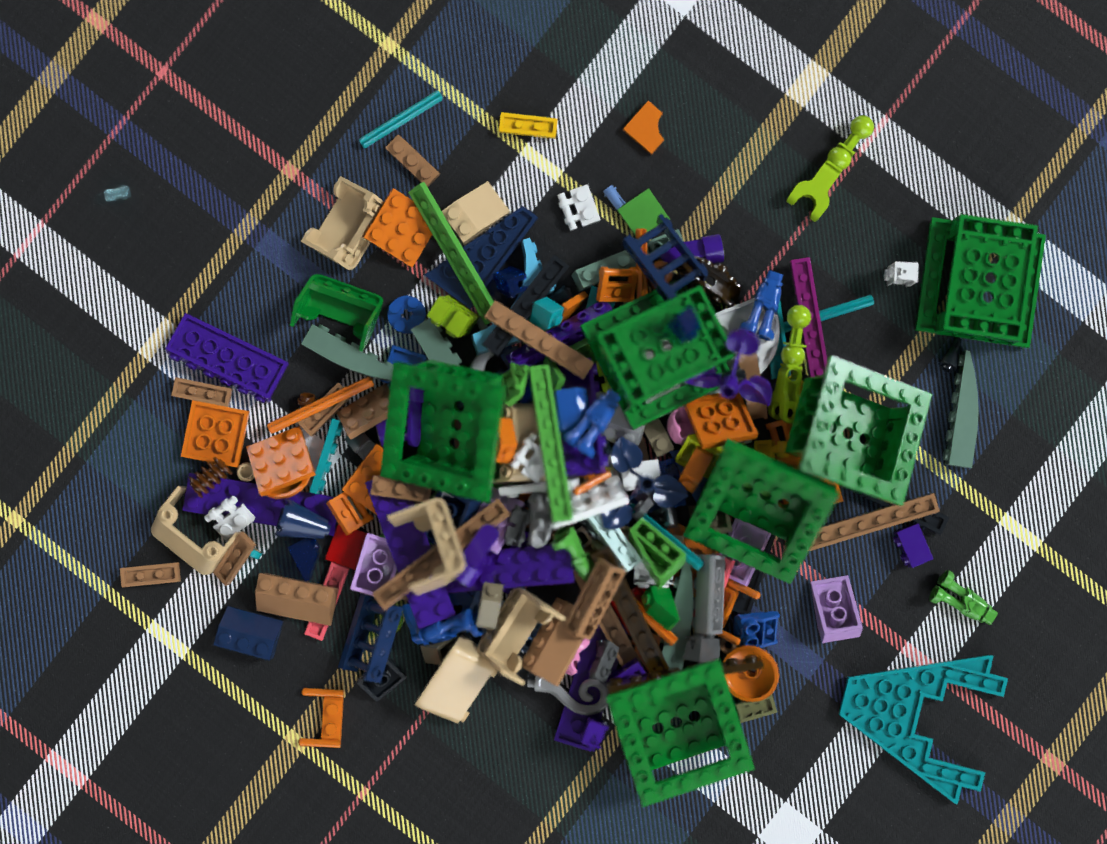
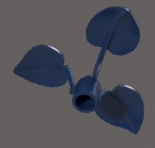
M624 437L618 438L611 451V463L614 469L619 473L629 470L630 473L638 477L635 483L637 491L628 497L629 501L640 493L655 490L653 493L655 503L660 507L669 508L675 506L688 496L684 486L672 476L661 475L654 481L652 477H643L642 474L634 471L633 468L639 467L642 463V451L635 443ZM625 504L602 512L603 527L605 529L623 527L631 520L633 509Z

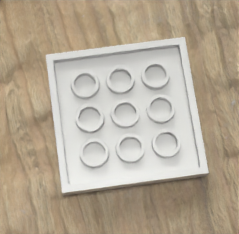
M607 455L609 466H605V470L611 473V477L579 495L569 492L573 520L555 523L554 529L629 503L620 477L611 463L610 455ZM580 476L567 478H578L579 485L586 482V480Z

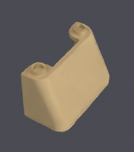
M340 176L333 187L334 195L338 198L320 229L311 228L307 230L301 242L340 266L352 270L357 266L371 243L363 238L384 201L374 193Z
M461 634L415 705L422 710L454 723L464 722L469 715L468 708L489 677L492 676L494 678L498 671L478 654V644Z

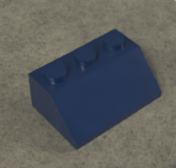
M437 491L435 498H440L447 504L455 531L476 515L482 502L442 491ZM433 529L425 532L429 543L436 546L438 543Z
M227 606L217 630L214 646L271 660L274 658L284 621Z

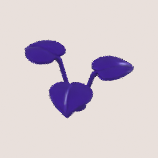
M745 328L732 331L726 340L727 348L730 351L737 352L731 375L724 377L722 381L720 374H716V369L713 367L684 381L690 385L702 388L718 386L721 388L720 394L725 398H733L739 392L746 400L766 406L770 405L772 399L771 385L765 378L752 376L749 380L743 379L738 384V380L735 377L740 354L753 355L759 350L760 346L757 336L751 330Z

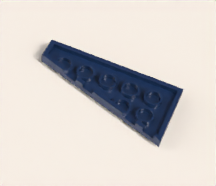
M524 206L463 247L486 288L538 219L535 214ZM448 260L443 261L424 275L471 310L473 303Z

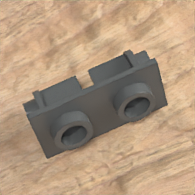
M515 505V509L512 508L509 522L514 523L515 526L507 525L503 538L505 539L504 543L520 547L524 542V532L526 526L530 523L531 509H523V507Z
M609 640L600 643L595 656L600 661H593L589 670L590 678L606 683L614 660L617 657L618 646Z

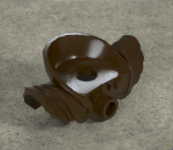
M695 256L698 262L703 263L707 268L708 276L713 278L714 285L711 287L697 277L687 284L689 290L701 285L709 303L720 304L721 302V304L729 308L734 306L737 297L740 295L741 286L734 277L729 275L728 268L720 263L713 265L709 260ZM687 262L675 269L683 277L693 271Z

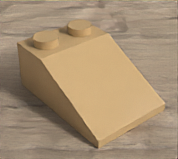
M486 182L442 210V213L465 246L508 215L510 210L490 183Z

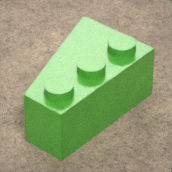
M643 517L629 530V542L642 559V563L660 590L685 564L686 553Z

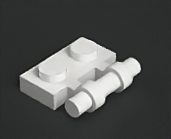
M588 184L570 190L572 197L570 199H566L565 193L557 195L559 207L565 215V224H568L570 231L577 229L575 222L579 220L582 227L601 221ZM575 205L578 214L572 215L569 206Z
M531 432L528 438L523 440V445L518 453L515 452L510 466L517 469L519 464L524 465L525 467L521 474L538 484L544 475L540 444L538 446L534 443L538 436ZM529 449L534 451V454L530 460H527L524 457Z
M235 496L229 499L226 498L221 502V505L217 508L213 507L204 516L207 522L211 520L217 521L213 528L225 541L232 537L235 532H239L252 523L256 518L244 504H241L239 507L235 506V503L238 502ZM224 511L230 512L226 516L222 514Z

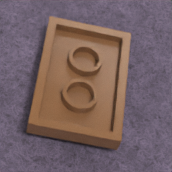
M386 383L336 412L350 440L387 419L390 389Z

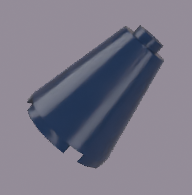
M285 499L284 503L287 505L281 509L276 529H279V531L275 532V536L318 539L328 536L331 525L328 524L327 519L291 499Z

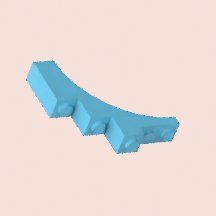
M530 238L523 239L521 242L524 255V276L516 301L543 269L541 261H537L535 255L537 253L535 242H531ZM554 287L550 290V292L547 295L552 294L554 292ZM495 324L472 334L471 338L477 355L490 352L482 344L495 329ZM513 337L506 347L521 341Z

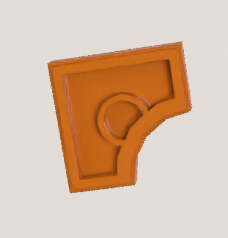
M647 101L623 128L624 132L651 155L664 141L658 129V122L662 112L651 102Z
M582 291L561 305L564 307L561 323L566 321L583 305L589 296L585 291Z

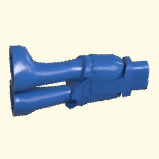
M768 271L767 277L763 279L764 282L760 284L755 294V302L750 317L747 321L742 322L738 329L745 328L755 334L763 308L765 314L757 332V337L773 341L774 332L771 326L774 314L777 315V310L779 309L781 287L783 286V283H781L782 274Z
M608 389L605 395H601L585 411L586 415L572 431L566 432L562 439L570 446L577 447L581 453L592 459L595 454L592 446L598 434L600 432L603 434L621 397ZM591 423H593L592 428H591V429L589 430V432L584 436V438L580 441V438H581V436L583 435V433L585 432V430L588 428V426H589Z
M467 609L445 622L438 621L420 629L417 634L412 635V640L417 645H429L430 642L436 644L456 637L458 632L464 630L470 631L474 637H479L483 634V628L476 627L477 614L472 613L471 609Z

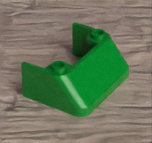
M315 274L310 277L295 300L290 326L294 327L300 317L310 321L316 319L319 314L354 326L353 334L358 339H361L359 351L363 352L375 328L382 308L383 298L375 293L330 277Z

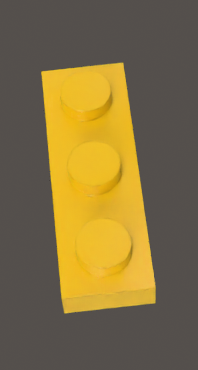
M501 112L499 133L556 139L558 119Z

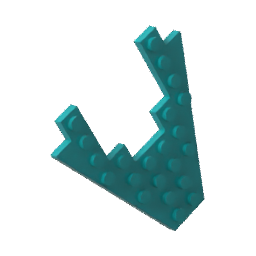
M982 655L848 676L838 714L954 804H958L962 787L981 791L985 772L929 758L933 739L915 734L923 699L927 697L943 701L947 683L1004 697L1008 678L990 673L993 655Z

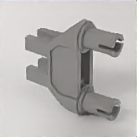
M533 492L526 501L528 503L526 504L527 508L531 509L530 530L526 539L528 541L526 545L528 547L541 548L548 542L550 533L555 528V523H552L550 517L548 496L543 492Z

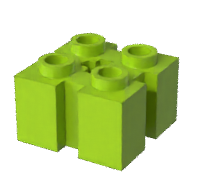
M450 295L445 297L439 296L427 314L431 318V323L437 327L444 326L447 330L446 333L453 338L468 336L480 318L479 315L464 307L462 303Z

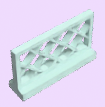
M601 513L578 521L581 526H586L594 539H598L605 546L609 545L619 567L626 570V572L642 561L619 528L605 529L603 527Z

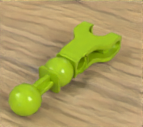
M859 115L852 120L850 124L851 134L845 142H839L837 147L829 151L827 160L812 180L802 181L795 186L786 200L787 203L793 205L801 197L811 198L814 208L810 214V219L816 222L829 206L828 191L840 173L850 165L855 154L853 151L854 147L860 139L869 138L874 131V123L870 117Z
M795 305L787 313V321L792 327L789 342H783L786 345L781 351L783 363H780L781 368L778 371L775 390L772 392V399L768 407V414L771 418L782 420L789 424L793 423L800 398L801 369L803 368L800 365L805 359V351L802 347H807V345L801 344L803 328L808 326L811 321V312L803 305ZM791 370L792 376L788 379V372ZM779 406L780 413L776 415L775 408ZM789 408L793 411L791 418L787 417Z

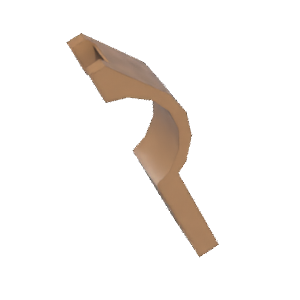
M757 352L750 356L741 353L738 365L741 370H745L746 379L749 380L752 376L761 377ZM746 400L747 410L752 421L759 418L768 419L766 405Z

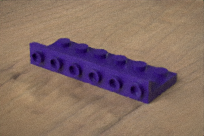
M598 301L546 333L569 347L585 339L580 325L613 309L608 302ZM525 344L508 354L506 359L509 364L513 362L517 365L523 364L532 367L542 366L546 356ZM529 372L525 386L527 395L532 392Z
M187 313L184 314L165 348L168 357L173 361L178 362L180 360L185 362L188 368L192 370L197 368L203 371L202 374L209 378L216 377L220 379L219 382L228 387L232 385L244 395L249 393L255 396L254 399L261 403H265V401L271 402V397L289 365L288 362Z
M593 364L584 380L557 365L566 379L562 389L575 387L587 389L590 407L597 400L596 393L600 392L599 381H595L594 375L598 374L597 364ZM585 430V432L580 438V441L589 432V430ZM601 432L593 442L592 446L595 454L592 459L581 453L577 447L574 448L562 439L565 433L560 434L567 478L606 473L605 466H609L608 456L603 453V448L606 447V438L601 436Z

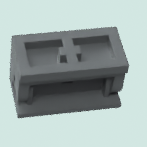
M693 632V636H685V638H690V640L686 643L685 655H683L682 659L707 662L719 658L722 639L714 638L715 635Z

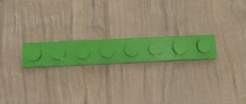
M425 182L418 184L408 192L484 324L491 323L484 316L494 303L492 297Z
M549 365L529 367L528 372L552 523L568 522L573 520Z

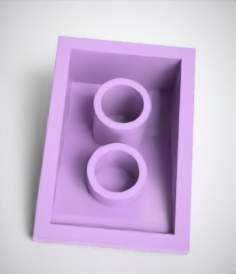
M367 533L350 590L373 596L372 593L395 577L397 568L386 538Z
M848 575L811 581L810 585L817 626L822 643L860 637L863 627Z

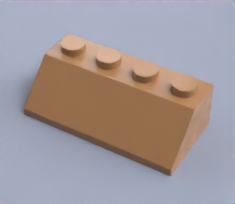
M259 573L255 591L256 610L331 626L339 588L269 573Z
M556 598L552 608L563 615L565 620L562 621L553 615L550 622L542 624L522 660L523 669L557 687L584 638L575 637L563 627L574 605L560 598ZM590 624L586 626L585 630L583 631L584 633L587 632Z

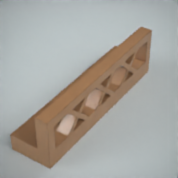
M598 558L563 627L575 637L591 640L626 570ZM617 572L615 578L611 580L613 573ZM607 590L606 596L602 598L603 593ZM599 607L597 613L593 615L594 610ZM590 624L587 632L584 633L583 631L585 630L586 626Z

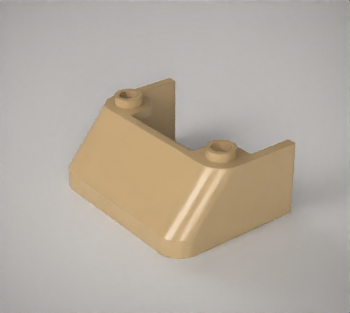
M503 404L501 417H510L513 421L517 440L516 452L518 453L523 445V440L528 438L531 432L538 436L534 404H514L511 407ZM539 436L534 441V443L538 446L540 444ZM529 449L524 458L530 460L534 451ZM503 463L500 468V478L493 479L492 484L514 485L535 482L521 474L525 467L524 465L519 464L517 469H514L510 466L511 463ZM545 474L542 476L539 482L546 481Z
M178 486L159 509L151 527L152 535L200 574H212L237 535L242 531L235 532L225 546L212 541L208 542L203 548H200L173 526L178 518V512L174 505L187 488L186 486Z
M434 498L387 516L388 520L395 527L414 521L415 527L419 531L427 532L432 529L434 531L444 564L433 570L431 578L409 585L410 590L417 596L447 585L465 569L464 555L447 504L442 499Z
M514 588L500 608L496 629H487L478 643L477 652L499 673L524 685L525 681L517 675V672L522 667V659L518 655L521 648L538 622L546 624L552 620L553 615L562 621L565 620V617L523 588Z

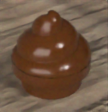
M301 393L297 399V404L302 408L317 400L312 393Z

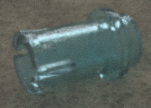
M124 185L104 190L105 199L108 202L122 198L126 200L131 196L129 187Z

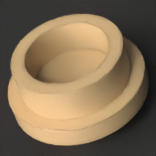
M242 463L237 468V476L240 480L248 482L255 478L251 463Z

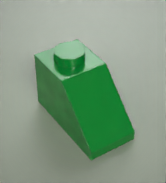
M650 585L641 596L645 611L667 631H671L680 620L671 589L662 587L659 590L657 586Z

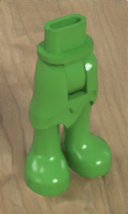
M572 525L563 526L554 533L555 539L551 542V546L555 550L565 548L572 557L574 569L584 581H587L595 564L589 552H584Z
M946 570L940 576L937 584L959 595L961 601L937 585L932 589L929 601L935 604L940 601L945 602L970 619L978 620L980 623L985 622L988 625L993 623L998 612L993 610L991 605L987 604L972 589L970 590L968 587L963 588L954 581V573L950 570Z

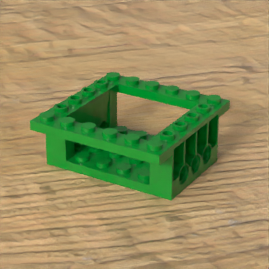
M960 214L953 220L932 217L914 331L1030 348L1046 235L1038 234V226L965 214ZM946 241H955L945 311L936 314ZM989 254L997 256L998 261L996 264L989 262ZM987 273H992L995 276L993 283L986 281L985 276ZM984 292H989L992 295L991 302L987 303L983 300Z
M679 278V279H677V280H675V281H673V282H671V283H669V284L673 285L674 283H676L677 281H679L681 278ZM685 285L676 291L677 297L666 302L654 290L580 325L611 390L621 397L618 404L632 431L719 389V387L702 388L686 384L642 405L649 398L713 367L716 369V374H720V376L730 371L727 362L734 358L736 354L727 348V336L701 285L692 290H689L688 286ZM679 333L687 334L688 341L686 343L679 340ZM662 341H668L671 344L669 351L663 350L661 347ZM646 349L653 351V359H647L644 356Z
M830 356L828 357L823 376L804 379L785 453L801 458L798 471L897 506H903L932 394ZM844 381L904 403L907 407L888 408L842 390ZM845 428L850 432L848 438H845L843 435ZM861 434H864L866 437L864 444L860 442Z
M432 359L417 365L393 362L380 476L486 503L489 502L505 385H501L502 375ZM410 386L425 389L421 415V440L417 448V454L401 460ZM457 401H461L464 404L463 411L457 408ZM456 419L461 422V429L455 427L454 421ZM453 438L459 441L458 448L452 445Z
M727 438L700 493L683 536L791 584L839 497V492L835 490V485L798 471V469ZM750 483L753 488H745L743 484ZM768 491L771 496L765 497L761 492ZM786 499L789 503L784 505L779 500ZM717 510L786 540L781 559L710 528Z
M719 658L606 695L643 807L755 770ZM692 711L699 712V717L695 720L689 718V714ZM674 717L681 719V723L677 726H673L670 723ZM656 723L663 725L662 730L659 732L652 730L653 725ZM725 746L730 756L655 782L652 773L654 769Z

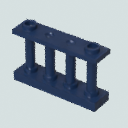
M661 213L658 215L656 221L658 225L638 239H633L631 235L624 238L622 246L666 302L677 297L676 291L698 277L704 282L708 276V271L703 263L698 262L672 228L671 221ZM663 231L669 238V241L650 254H645L641 249L642 245ZM675 246L681 256L661 270L656 269L653 261ZM687 262L693 271L673 285H668L665 281V276Z
M361 593L338 667L355 672L359 668L365 671L363 680L381 683L403 607L392 605L384 610L378 605V601L374 596ZM375 613L383 615L380 627L372 624ZM370 631L377 634L374 645L367 643ZM364 650L371 653L368 664L361 661Z

